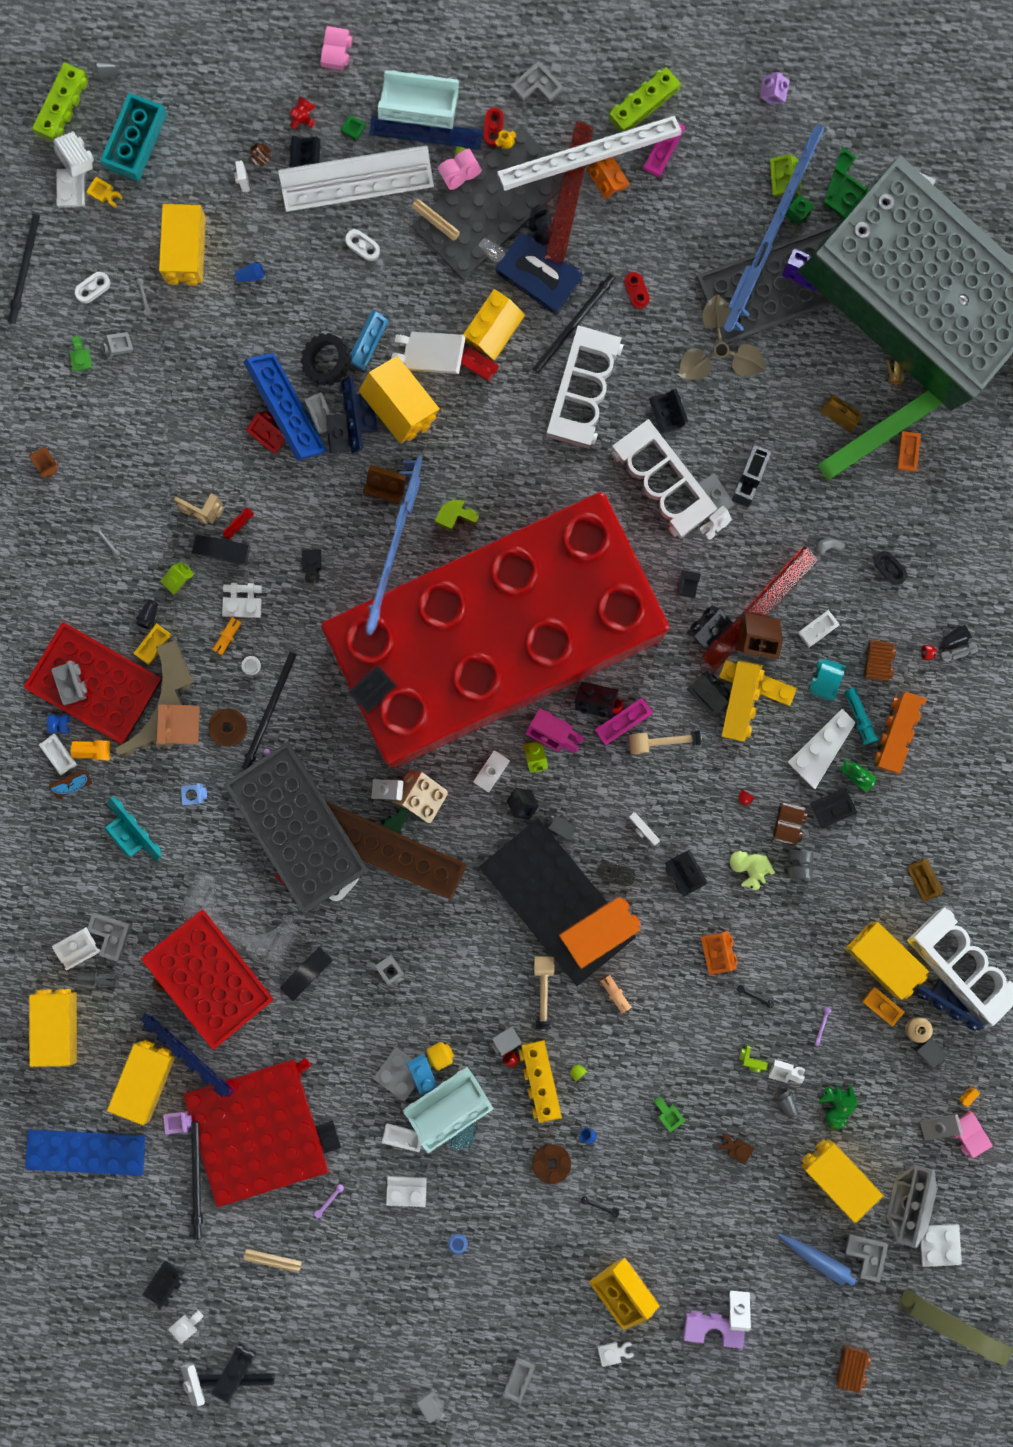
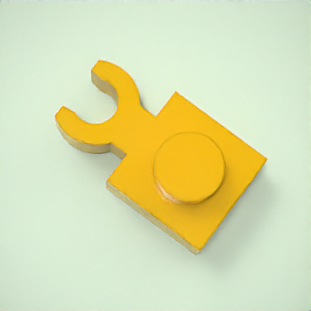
M97 176L86 191L89 196L103 204L108 200L109 204L114 208L117 205L113 202V199L117 197L122 200L119 192H111L113 187Z

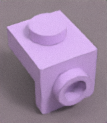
M188 1111L163 1115L165 1134L187 1133L190 1131L192 1117L191 1115L188 1116Z

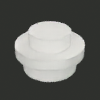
M248 656L242 662V670L247 675H255L261 669L260 661L254 656Z

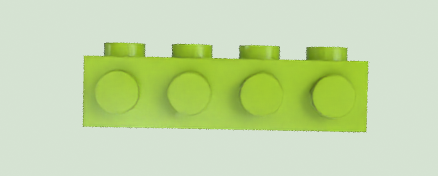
M65 62L63 63L32 129L37 136L54 143L53 140L55 138L57 139L64 135L65 124L71 121L72 110L80 102L79 95L82 89L85 90L88 85V77L85 71Z
M667 67L662 71H656L650 81L643 82L634 94H628L622 104H617L610 110L609 121L620 133L633 129L680 90L681 83Z

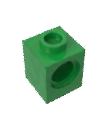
M800 194L789 206L785 215L796 225L800 226L811 214L814 205Z

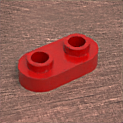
M490 108L485 114L484 141L492 147L497 146L495 141L499 138V132L503 130L504 114L499 108ZM497 117L498 120L496 122H493L491 118ZM495 135L496 139L492 140L490 136Z
M637 272L627 274L624 285L630 302L634 308L644 309L650 300L644 280ZM636 279L637 283L633 284L630 280ZM642 296L644 300L639 301L637 297Z

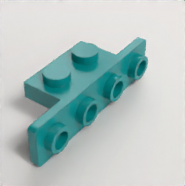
M112 796L107 805L118 818L105 827V832L128 859L144 848L151 858L157 862L162 856L160 847L156 843L153 844L149 839L148 833L137 825L134 816L126 812L123 803Z

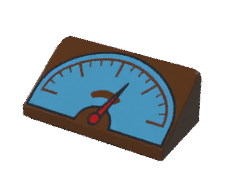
M81 770L49 784V789L58 799L92 784L88 771Z

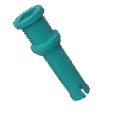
M856 687L844 691L857 722L856 729L860 732L863 739V746L878 741L879 738L875 736L872 728L873 723L866 716Z

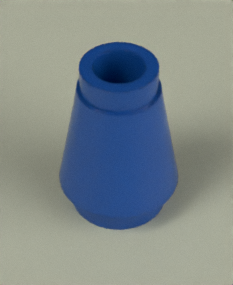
M254 262L235 271V277L237 282L260 281L261 278H264V271L261 263L256 264Z

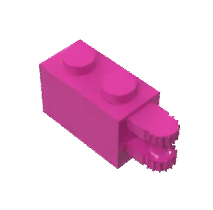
M540 708L526 732V735L558 753L562 747L572 753H576L579 747L575 743L581 744L584 739L577 732L573 731V726L569 725L566 721L560 720L550 712Z

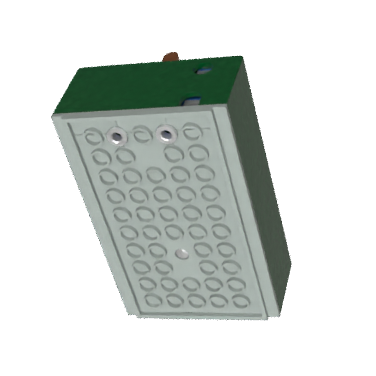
M901 155L873 180L797 270L950 411L974 399L1013 353V258Z

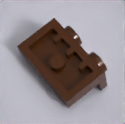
M370 465L363 494L399 504L404 493L407 476Z

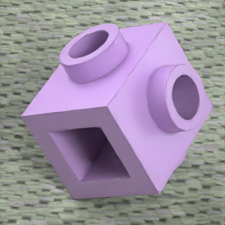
M778 72L763 76L760 98L769 104L786 102L789 80Z

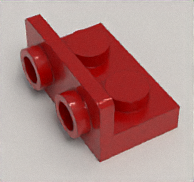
M469 346L462 354L461 364L488 382L492 380L499 368L498 364Z
M269 411L258 412L245 430L274 454L279 452L286 441Z

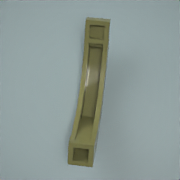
M907 1288L897 1305L934 1330L998 1364L1006 1366L1013 1353V1347L954 1317Z

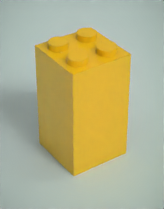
M162 205L159 271L164 281L170 285H178L179 282H184L190 286H197L198 283H203L206 217L201 205Z
M398 356L369 372L359 389L360 394L400 444L406 440L410 442L419 432H426L431 427L430 423L437 418L436 414L440 409Z
M871 921L845 948L894 998L901 1000L909 998L914 992L912 989L917 984L921 985L927 979L926 974L929 971L879 922Z
M52 989L35 990V994L29 995L30 1067L70 1066L77 1063V992H71V989H59L52 993Z
M148 1040L140 1041L133 1045L107 1109L110 1113L143 1126L151 1120L176 1055L172 1054L173 1050L166 1047L156 1048L154 1047L155 1043Z
M823 1139L816 1145L815 1148L817 1150L813 1154L808 1153L801 1160L803 1163L800 1166L837 1206L856 1223L884 1195L834 1142L829 1139L826 1141Z

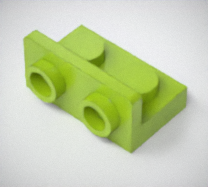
M792 154L770 158L772 191L775 197L784 195L799 162ZM801 181L795 192L796 196L800 195V189L802 188Z

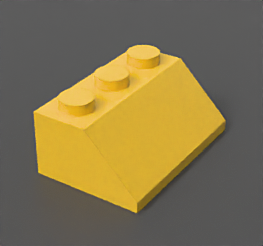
M494 289L464 332L465 343L495 361L525 317V314L508 297Z
M626 1258L614 1262L589 1281L622 1330L648 1320L660 1307Z

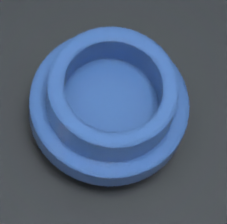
M454 1234L450 1237L448 1247L451 1252L461 1254L467 1249L468 1242L464 1235Z

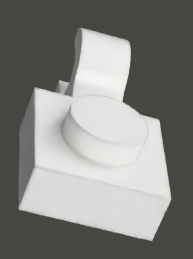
M724 506L720 507L709 517L710 521L700 527V531L702 534L709 531L706 536L708 540L712 539L715 536V530L717 532L720 531L732 520L728 510Z
M774 1060L769 1072V1078L788 1083V1080H792L802 1084L805 1078L803 1076L805 1069L802 1067L793 1069L794 1065Z
M199 1310L189 1319L183 1315L168 1330L182 1344L197 1331L194 1325L204 1316Z

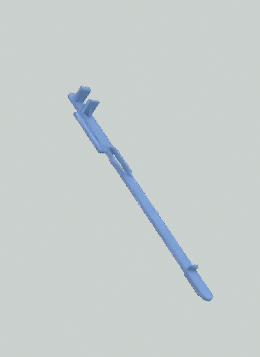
M822 124L816 125L812 130L761 246L755 255L752 266H746L728 306L732 310L724 325V329L727 332L733 329L743 331V326L737 320L740 315L750 316V313L744 308L771 251L772 243L812 155H815L814 150L824 130ZM768 244L760 265L756 267L764 247Z
M417 456L416 460H403L404 468L413 471L399 472V474L406 475V480H410L404 503L401 505L395 524L396 530L374 604L368 606L371 613L367 624L368 634H372L373 630H375L380 614L379 608L407 513L411 515L421 482L420 477H418L422 465L421 456Z

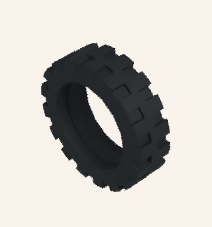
M321 333L317 337H312L311 341L306 343V348L301 353L303 355L300 360L303 365L301 368L306 373V377L317 384L332 386L335 382L339 383L341 378H345L348 374L346 372L348 369L350 370V361H352L351 350L347 343L336 335ZM334 345L338 350L337 364L328 373H317L314 364L317 353L325 346Z

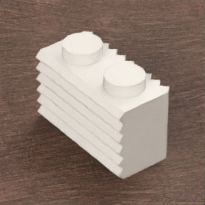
M71 132L53 140L54 150L71 177L92 170L94 159L91 152L85 150L81 137L77 138L75 133Z

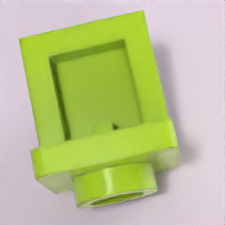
M179 562L171 566L160 582L172 594H176L184 583L194 576V573L188 565Z
M538 741L523 744L529 772H541L548 769L543 744Z
M745 1045L744 1049L741 1048L739 1060H742V1065L749 1066L750 1071L758 1073L761 1072V1069H767L768 1063L766 1061L749 1058L751 1046Z

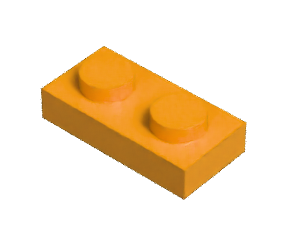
M872 987L861 1001L891 1027L904 1014L900 1007L876 987Z

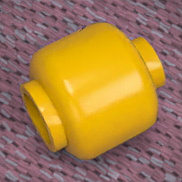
M438 1042L426 1050V1059L430 1068L434 1067L435 1070L440 1071L453 1063L452 1058L455 1056L448 1043Z

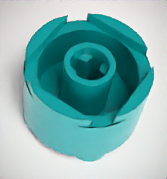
M827 659L819 660L815 672L818 677H813L809 692H812L814 696L834 702L846 666Z

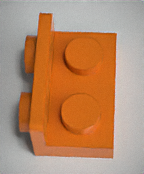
M729 931L701 937L709 975L736 969L737 957L733 954V938L729 935Z

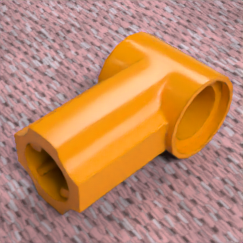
M72 741L71 758L109 761L110 741Z

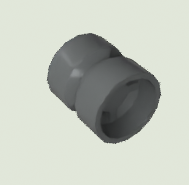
M788 851V862L791 866L788 867L787 878L813 879V868L810 867V864L813 863L814 852Z

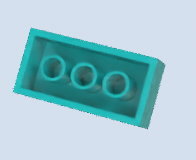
M128 93L100 159L104 169L137 182L140 181L167 117L163 105Z

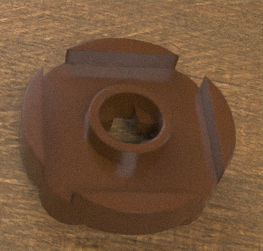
M228 708L220 709L211 716L209 720V734L217 744L231 747L239 744L246 736L248 726L245 717L239 711ZM225 723H232L231 732L227 731L225 733L223 731L225 729V727L223 726Z
M547 1144L535 1152L533 1156V1170L541 1181L548 1184H557L563 1181L570 1173L571 1159L567 1150L562 1146ZM556 1159L555 1164L557 1167H552L549 1170L547 1160Z

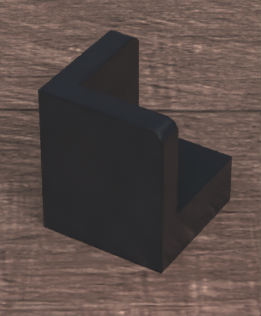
M682 570L676 595L695 598L701 574Z
M515 788L507 799L508 806L515 818L530 820L539 807L531 790Z

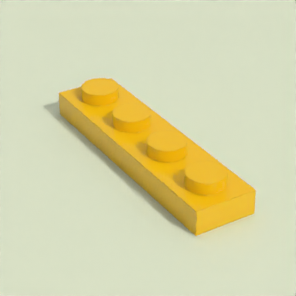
M725 660L719 679L733 684L737 664ZM765 675L763 681H759L758 689H761L760 695L787 706L791 705L797 690L793 686Z

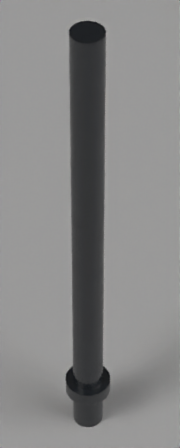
M609 274L604 281L599 283L598 289L532 368L537 373L541 371L603 293L610 289L609 286L616 279L614 275Z
M289 652L247 754L245 753L244 757L246 758L242 765L244 770L249 768L252 761L256 759L255 754L297 656L293 652Z

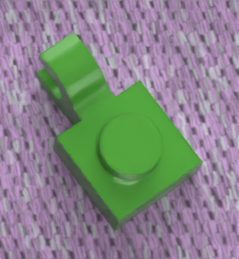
M80 336L72 337L75 351L70 352L73 371L92 369L89 349H83Z
M660 1096L654 1100L662 1112L658 1117L669 1132H672L685 1122L674 1105L668 1108Z

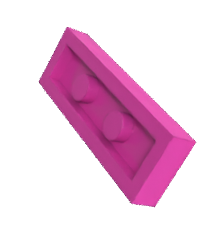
M679 124L681 135L655 144L643 170L660 178L685 130V126Z
M641 698L596 728L595 732L606 746L652 715L653 712L644 699Z

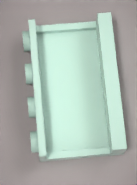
M385 70L381 101L378 104V119L452 129L458 98L459 80Z
M466 1067L414 1103H411L403 1110V1113L415 1130L418 1141L429 1153L494 1108L475 1076Z

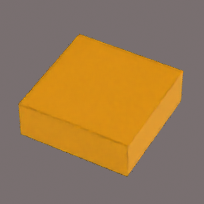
M969 1087L958 1100L963 1106L968 1108L980 1095V1092L976 1088Z

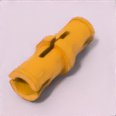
M231 617L224 631L220 632L221 636L212 650L218 651V654L223 656L230 641L233 642V636L242 623Z

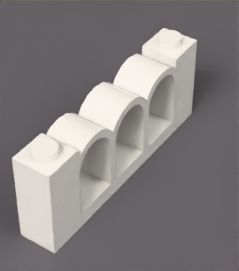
M582 326L577 327L546 437L590 449L591 444L595 445L598 434L595 433L596 427L594 426L599 418L598 404L605 397L607 387L605 379L610 376L613 370L614 360H616L617 355L621 356L623 344H620L621 337ZM579 350L602 356L609 364V368L602 373H594L574 366ZM572 375L597 382L601 386V394L595 398H587L567 392ZM568 400L590 407L594 411V419L589 423H579L560 417L564 401Z
M649 419L612 446L611 450L613 452L611 455L615 461H620L622 464L627 462L629 473L634 478L644 479L643 490L645 494L651 499L660 500L659 511L665 519L670 520V527L668 529L674 537L678 536L681 539L718 510ZM653 442L665 459L646 472L637 471L632 465V458ZM669 463L681 480L665 492H653L648 486V479ZM685 484L697 501L679 514L669 513L664 507V500Z
M944 907L936 911L907 941L973 1016L985 1024L984 1028L992 1027L1013 1007V982H1007L1005 975L998 968L988 967L989 962L985 952L979 947L970 946L968 933L962 927L955 925L958 921L954 918V914ZM948 932L956 936L958 949L945 961L933 946ZM965 953H968L975 958L977 966L975 972L963 982L951 967ZM985 973L993 978L995 987L992 994L982 1003L971 991L970 987Z

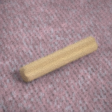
M415 200L412 204V208L450 239L455 241L459 237L460 232L421 200Z
M249 1249L244 1253L245 1261L293 1272H299L301 1269V1261Z

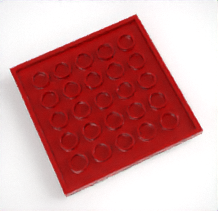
M295 1059L183 1094L188 1113L192 1117V1122L199 1121L200 1153L217 1207L329 1172Z

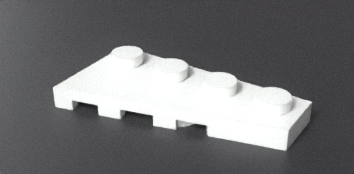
M841 709L787 763L815 790L856 722Z

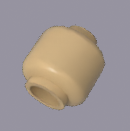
M913 1017L905 1025L907 1037L914 1042H926L932 1035V1025L925 1018Z

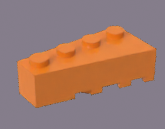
M903 692L893 698L891 703L893 711L891 715L887 716L885 726H888L886 734L882 733L879 744L882 746L880 752L877 751L874 757L875 768L894 774L901 773L909 751L906 745L910 744L913 740L915 732L912 728L919 722L921 717L919 709L921 704L925 705L927 698L908 692Z

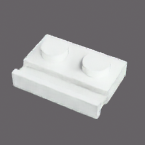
M57 169L58 207H85V172L71 177L67 169Z
M86 927L52 946L61 963L65 965V970L100 952Z
M388 1176L386 1206L425 1207L427 1177Z

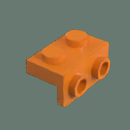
M614 157L591 163L587 167V172L605 200L609 199L613 193L624 190L630 185Z

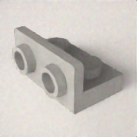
M70 660L67 664L51 669L64 706L86 699L85 693H87L85 683L80 680L81 670L78 664Z

